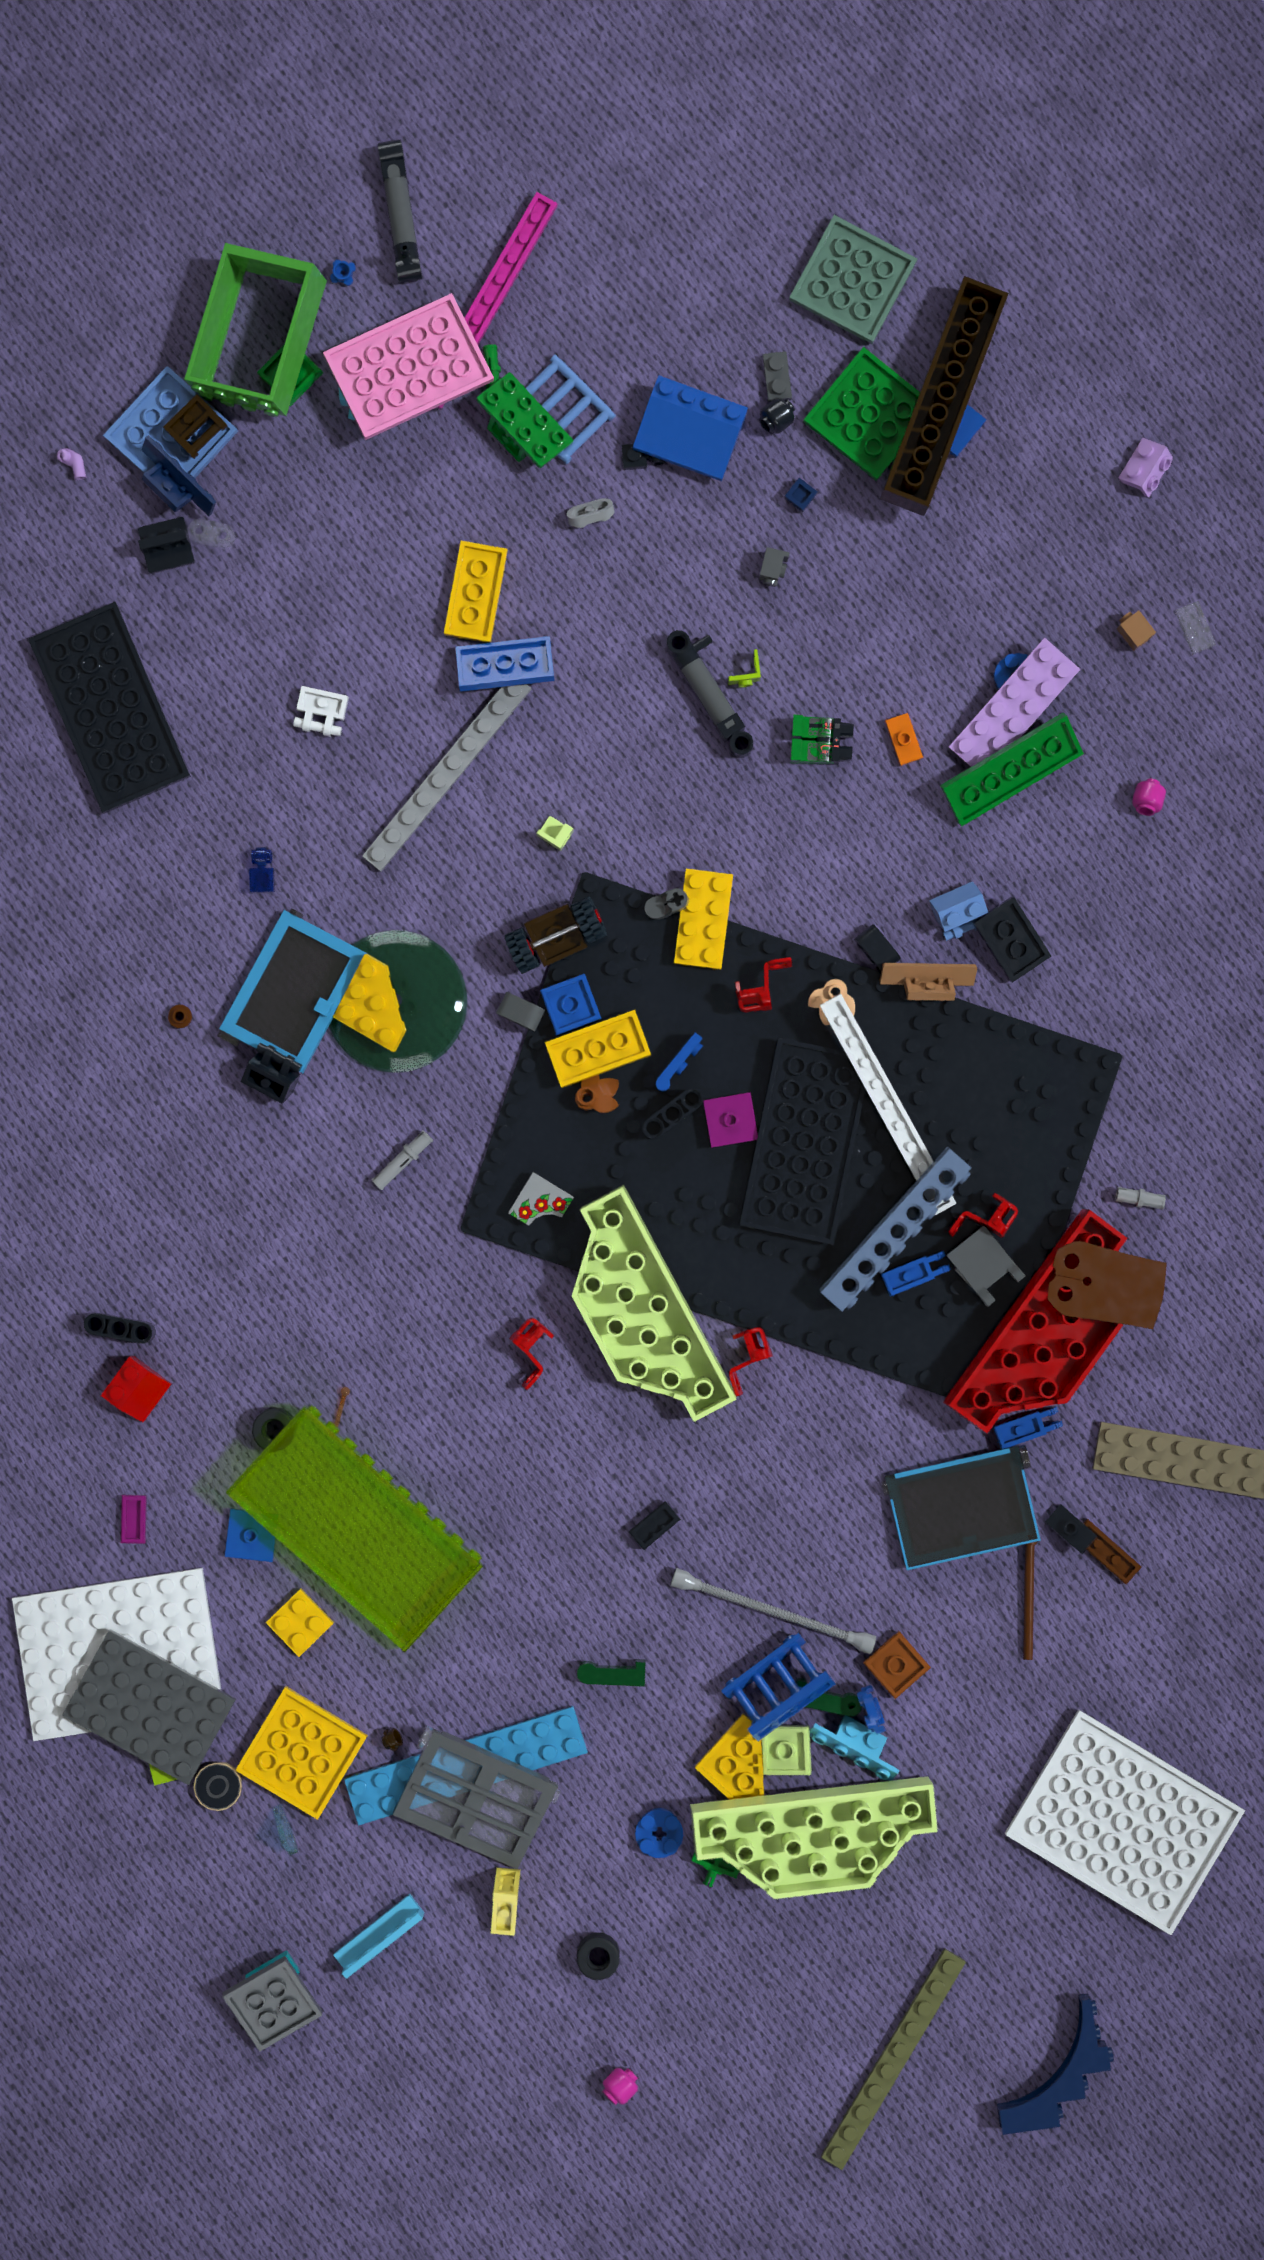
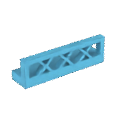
M408 1894L334 1953V1957L344 1968L342 1974L346 1979L423 1919L425 1912L411 1894Z

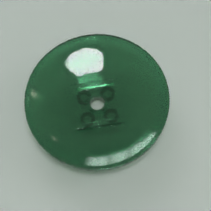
M388 930L378 932L354 943L352 946L388 965L392 988L402 998V1003L398 1009L401 1019L404 1021L406 1032L396 1052H392L333 1018L329 1028L338 1044L359 1063L383 1072L402 1073L414 1071L438 1060L451 1048L458 1038L467 1013L466 985L454 959L435 941L410 931ZM344 954L338 959L328 978L325 990V1000L327 1001L350 960Z

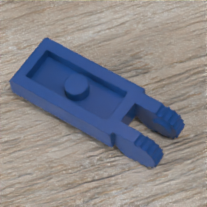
M944 1251L928 1257H921L882 1273L881 1277L889 1296L935 1279V1276L951 1270L950 1265H943L934 1271L930 1268L929 1262L942 1259L945 1256Z
M1057 1406L993 1426L1000 1449H1006L1046 1435V1432L1062 1427V1421H1054L1044 1426L1041 1419L1056 1414L1058 1412Z

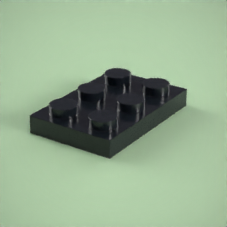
M1011 896L973 922L1003 972L1012 983L1051 957L1050 952L1014 896Z

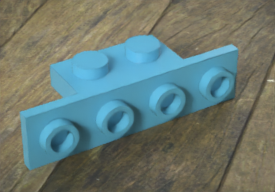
M845 1715L842 1718L835 1734L816 1723L810 1728V1737L815 1743L828 1746L837 1755L846 1756L853 1760L857 1766L873 1771L880 1779L891 1781L898 1775L899 1769L879 1759L887 1737L872 1732L867 1726Z

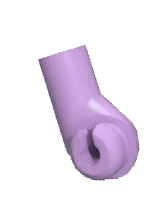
M68 448L60 449L57 453L58 460L72 467L75 480L85 479L86 474L82 456Z

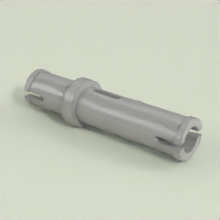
M422 1130L409 1145L406 1143L403 1146L404 1149L371 1180L379 1189L383 1190L413 1159L417 1160L419 1158V1154L433 1142V1139Z

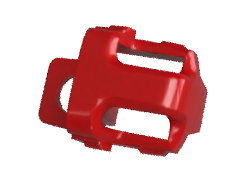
M791 957L774 959L764 964V987L741 990L739 981L735 982L736 996L741 1012L772 1010L769 993V970L792 967ZM756 1003L759 1004V1005H754V1006L743 1007V1005L756 1004Z
M994 1193L992 1197L1001 1204L989 1221L965 1211L952 1226L949 1235L953 1237L964 1220L968 1218L984 1225L991 1232L1003 1238L1017 1217L1018 1209L1012 1203ZM1009 1210L1015 1212L1005 1225L1002 1220Z
M532 1317L528 1318L509 1338L525 1352L537 1367L522 1383V1387L525 1390H528L543 1372V1367L529 1352V1349L543 1333L547 1334L551 1339L554 1337L550 1330ZM532 1321L534 1323L525 1334H521Z
M760 1327L748 1329L732 1336L733 1340L744 1336L751 1358L731 1368L729 1371L736 1397L742 1395L743 1391L735 1371L773 1356L766 1335ZM756 1332H760L764 1347L760 1346Z

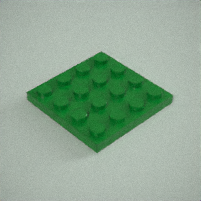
M863 347L804 418L803 422L877 481L895 459L919 391Z

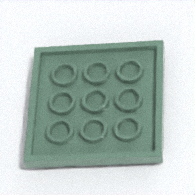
M834 215L789 300L873 344L911 274L917 258Z

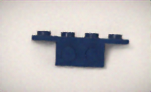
M149 435L145 437L141 451L155 466L144 473L141 480L175 513L192 500L208 517L212 515L216 504L213 496L208 491H205L197 483L196 479L180 466L176 459L170 457L163 450L160 443L154 441Z

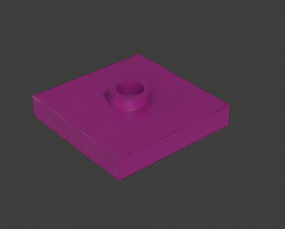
M751 1093L703 1100L711 1148L757 1140L758 1133Z

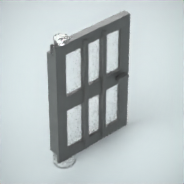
M426 1726L417 1744V1748L422 1750V1753L393 1811V1815L518 1869L550 1802L556 1803L561 1791L557 1789L558 1783L550 1780L547 1776L452 1734Z

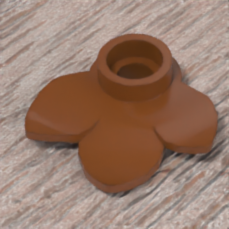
M599 1075L581 1081V1088L575 1095L577 1106L583 1110L594 1109L599 1113H608L615 1110L619 1105L612 1097L618 1090L619 1081L613 1078L600 1079ZM590 1096L592 1098L589 1102H584V1097Z

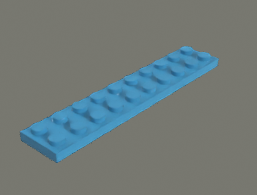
M574 1706L465 1740L531 1770L588 1753ZM438 1748L431 1762V1765L472 1783H475L482 1768V1765L443 1748ZM421 1754L344 1779L358 1826L393 1815V1811ZM427 1771L421 1783V1786L446 1797L471 1790L430 1771ZM498 1773L494 1782H498L509 1777ZM417 1791L410 1809L438 1800Z

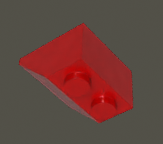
M130 1356L101 1396L119 1410L144 1422L172 1383L137 1357Z

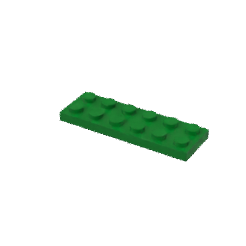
M1061 713L943 783L940 787L958 824L962 827L1084 753L1067 715Z

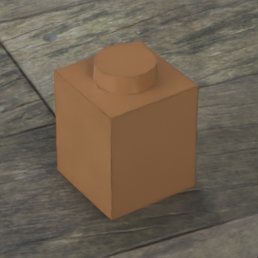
M1139 610L1134 614L1130 611L1119 620L1121 624L1117 630L1133 651L1156 634V631Z

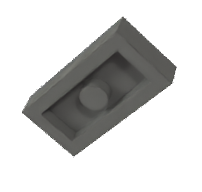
M787 352L763 354L768 403L776 397L782 400H792Z

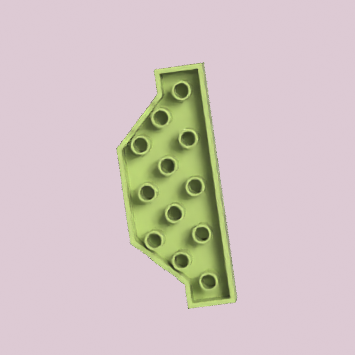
M622 1185L581 1207L580 1211L591 1230V1234L572 1298L616 1380L683 1401L694 1422L735 1401L736 1395L625 1186Z
M928 1776L690 1804L694 1850L697 1860L722 1857L749 1880L765 1890L773 1899L870 1888L880 1872L887 1868L898 1854L899 1849L913 1835L937 1832L934 1788Z

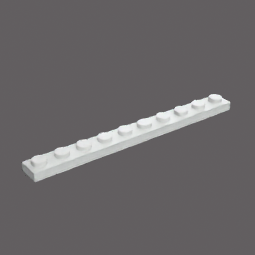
M840 993L822 1003L820 1007L917 1181L933 1163V1160ZM939 1174V1181L945 1183L941 1174ZM929 1188L923 1192L928 1201L935 1197L934 1189ZM953 1196L946 1202L942 1200L936 1207L938 1211L935 1215L957 1204Z

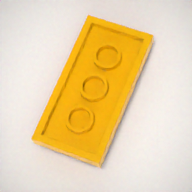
M467 541L460 542L444 635L491 643L508 549Z
M686 869L683 891L687 894L689 903L684 910L680 911L674 964L721 970L733 874Z
M635 1010L545 1042L561 1088L651 1056Z

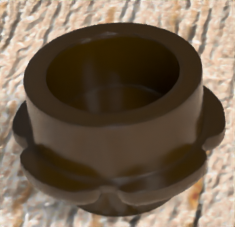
M396 1728L384 1730V1736L381 1738L384 1747L397 1751L398 1747L403 1745L400 1732Z

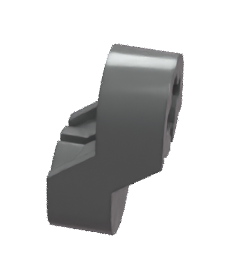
M672 889L650 898L645 903V912L651 919L660 920L684 910L688 906L689 898L682 889Z

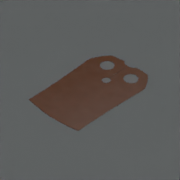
M1073 1242L1057 1250L1053 1263L1056 1275L1049 1282L1048 1300L1054 1308L1065 1316L1114 1322L1153 1330L1163 1300L1167 1263L1118 1252L1086 1242ZM1068 1254H1075L1079 1258V1264L1074 1269H1069L1065 1266L1064 1259ZM1085 1277L1091 1278L1089 1286L1083 1284L1082 1280ZM1063 1286H1068L1072 1289L1073 1295L1069 1301H1061L1058 1297V1290Z

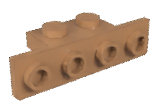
M883 963L880 984L904 985L907 1000L954 1001L956 995L954 986H974L977 966L976 964Z

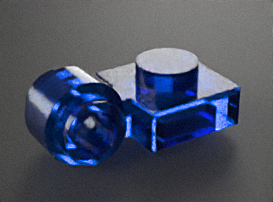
M256 847V850L251 851L252 864H256L257 868H249L250 893L275 892L274 868H266L268 864H272V850L267 849V847Z

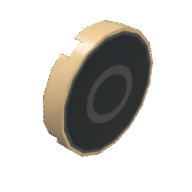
M212 1762L199 1771L194 1782V1792L201 1805L209 1810L220 1811L228 1809L236 1803L241 1795L242 1779L239 1772L235 1771V1767L226 1762Z

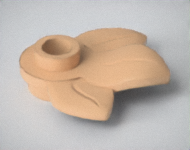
M840 979L829 980L824 985V988L814 990L809 997L808 1006L819 1008L820 1019L824 1025H830L820 1005L837 996L831 994V989L835 987L839 988V994L841 993L854 1016V999L847 994L846 984Z

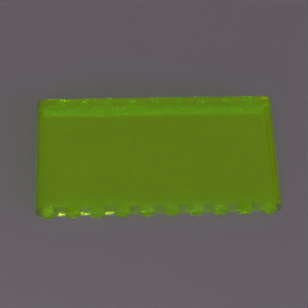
M304 1405L225 1493L400 1649L406 1652L483 1567L480 1561L482 1556L473 1548L469 1551L463 1545L465 1541L454 1532L451 1535L445 1529L447 1525L436 1516L433 1519L427 1513L429 1509L422 1502L418 1501L415 1503L409 1497L411 1493L403 1485L396 1486L392 1482L393 1477L385 1469L381 1471L374 1466L375 1461L367 1453L362 1455L356 1450L358 1446L349 1437L344 1439L339 1435L338 1432L340 1430L331 1421L326 1423L320 1418L322 1413L316 1407Z

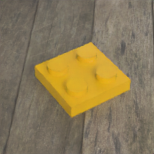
M301 1588L266 1624L300 1657L334 1622Z

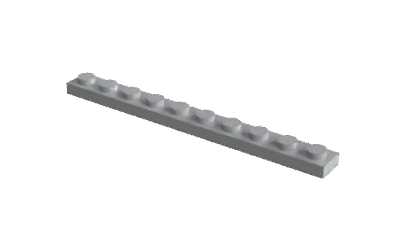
M523 684L505 686L499 689L362 856L382 872L532 690L530 686Z

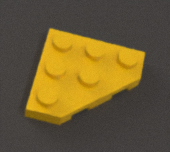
M364 954L333 1018L388 1050L396 1052L406 1032V1027L398 1009L400 1006L395 989L392 988L388 965L371 955Z
M744 1713L695 1765V1769L729 1800L764 1796L762 1741L758 1742L749 1732L748 1728L752 1726V1721Z

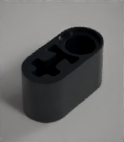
M874 924L854 938L874 965H877L876 968L879 972L882 971L883 963H897L901 959L897 951Z

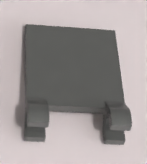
M984 1225L946 1255L986 1306L996 1301L987 1288L1007 1272L1016 1282L1025 1277L1024 1273L1012 1261Z

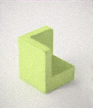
M549 816L541 830L539 829L536 834L561 851L574 830L568 824H562Z

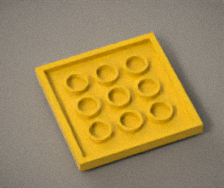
M285 1686L235 1771L318 1820L368 1735Z

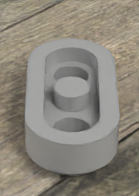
M603 498L574 506L567 511L568 522L571 526L582 528L587 524L606 521L615 512L613 502L610 499Z

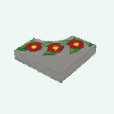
M533 1172L510 1209L509 1214L527 1225H530L536 1218L542 1215L553 1214L562 1218L574 1197Z

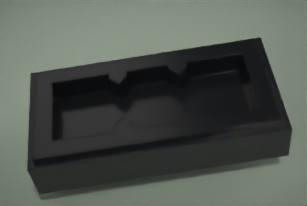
M664 1501L630 1529L629 1533L641 1548L645 1550L681 1519L670 1505Z
M1062 1504L1045 1521L1081 1554L1098 1537Z

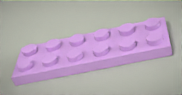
M1044 638L952 742L949 748L972 767L1016 741L1079 672L1080 668Z

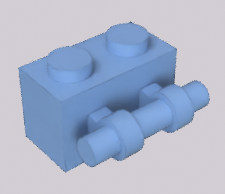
M973 881L929 900L935 919L944 930L942 933L946 941L952 938H960L963 933L972 929L976 931L977 929L973 922L988 913L983 895Z

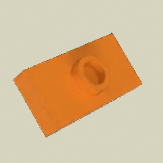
M906 713L885 720L899 765L903 766L923 759L909 714Z

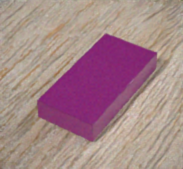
M122 1495L121 1543H146L147 1495Z

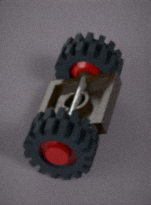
M591 897L573 903V913L568 903L525 922L524 925L527 932L521 927L504 935L512 959L515 961V965L521 974L540 966L537 953L545 967L587 948L588 945L584 937L590 944L607 936L604 923Z

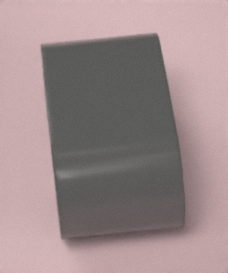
M506 992L496 1014L535 1032L545 1010Z

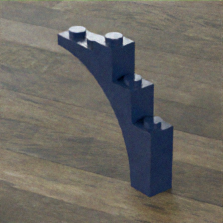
M1088 1993L1078 1995L1079 2020L1076 2035L1068 2055L1057 2071L1034 2091L1012 2101L997 2104L999 2124L1003 2135L1060 2127L1059 2119L1063 2118V2110L1059 2102L1086 2099L1085 2090H1089L1087 2076L1082 2074L1111 2071L1110 2062H1114L1113 2051L1104 2040L1097 2041L1101 2039L1099 2025L1094 2022V2015H1097V2006L1095 2000L1091 2001Z

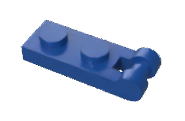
M696 1032L657 1079L656 1088L659 1091H667L670 1087L672 1076L675 1073L680 1075L688 1065L685 1060L691 1054L695 1057L703 1047L700 1044L703 1038Z

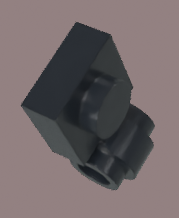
M634 444L622 445L624 470L647 469V460H650L652 465H663L666 463L664 460L633 450Z

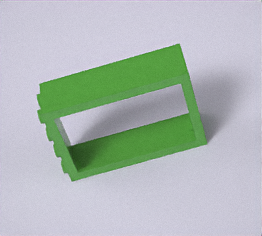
M225 243L184 378L193 391L197 392L200 397L207 401H212L214 398L228 406H234V404L242 405V408L255 412L256 409L263 410L265 414L272 417H278V414L287 416L327 282L314 263ZM245 272L302 284L270 395L213 382Z

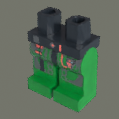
M794 714L791 764L838 765L839 761H851L853 747L840 746V738H853L854 724L841 722V718H817Z

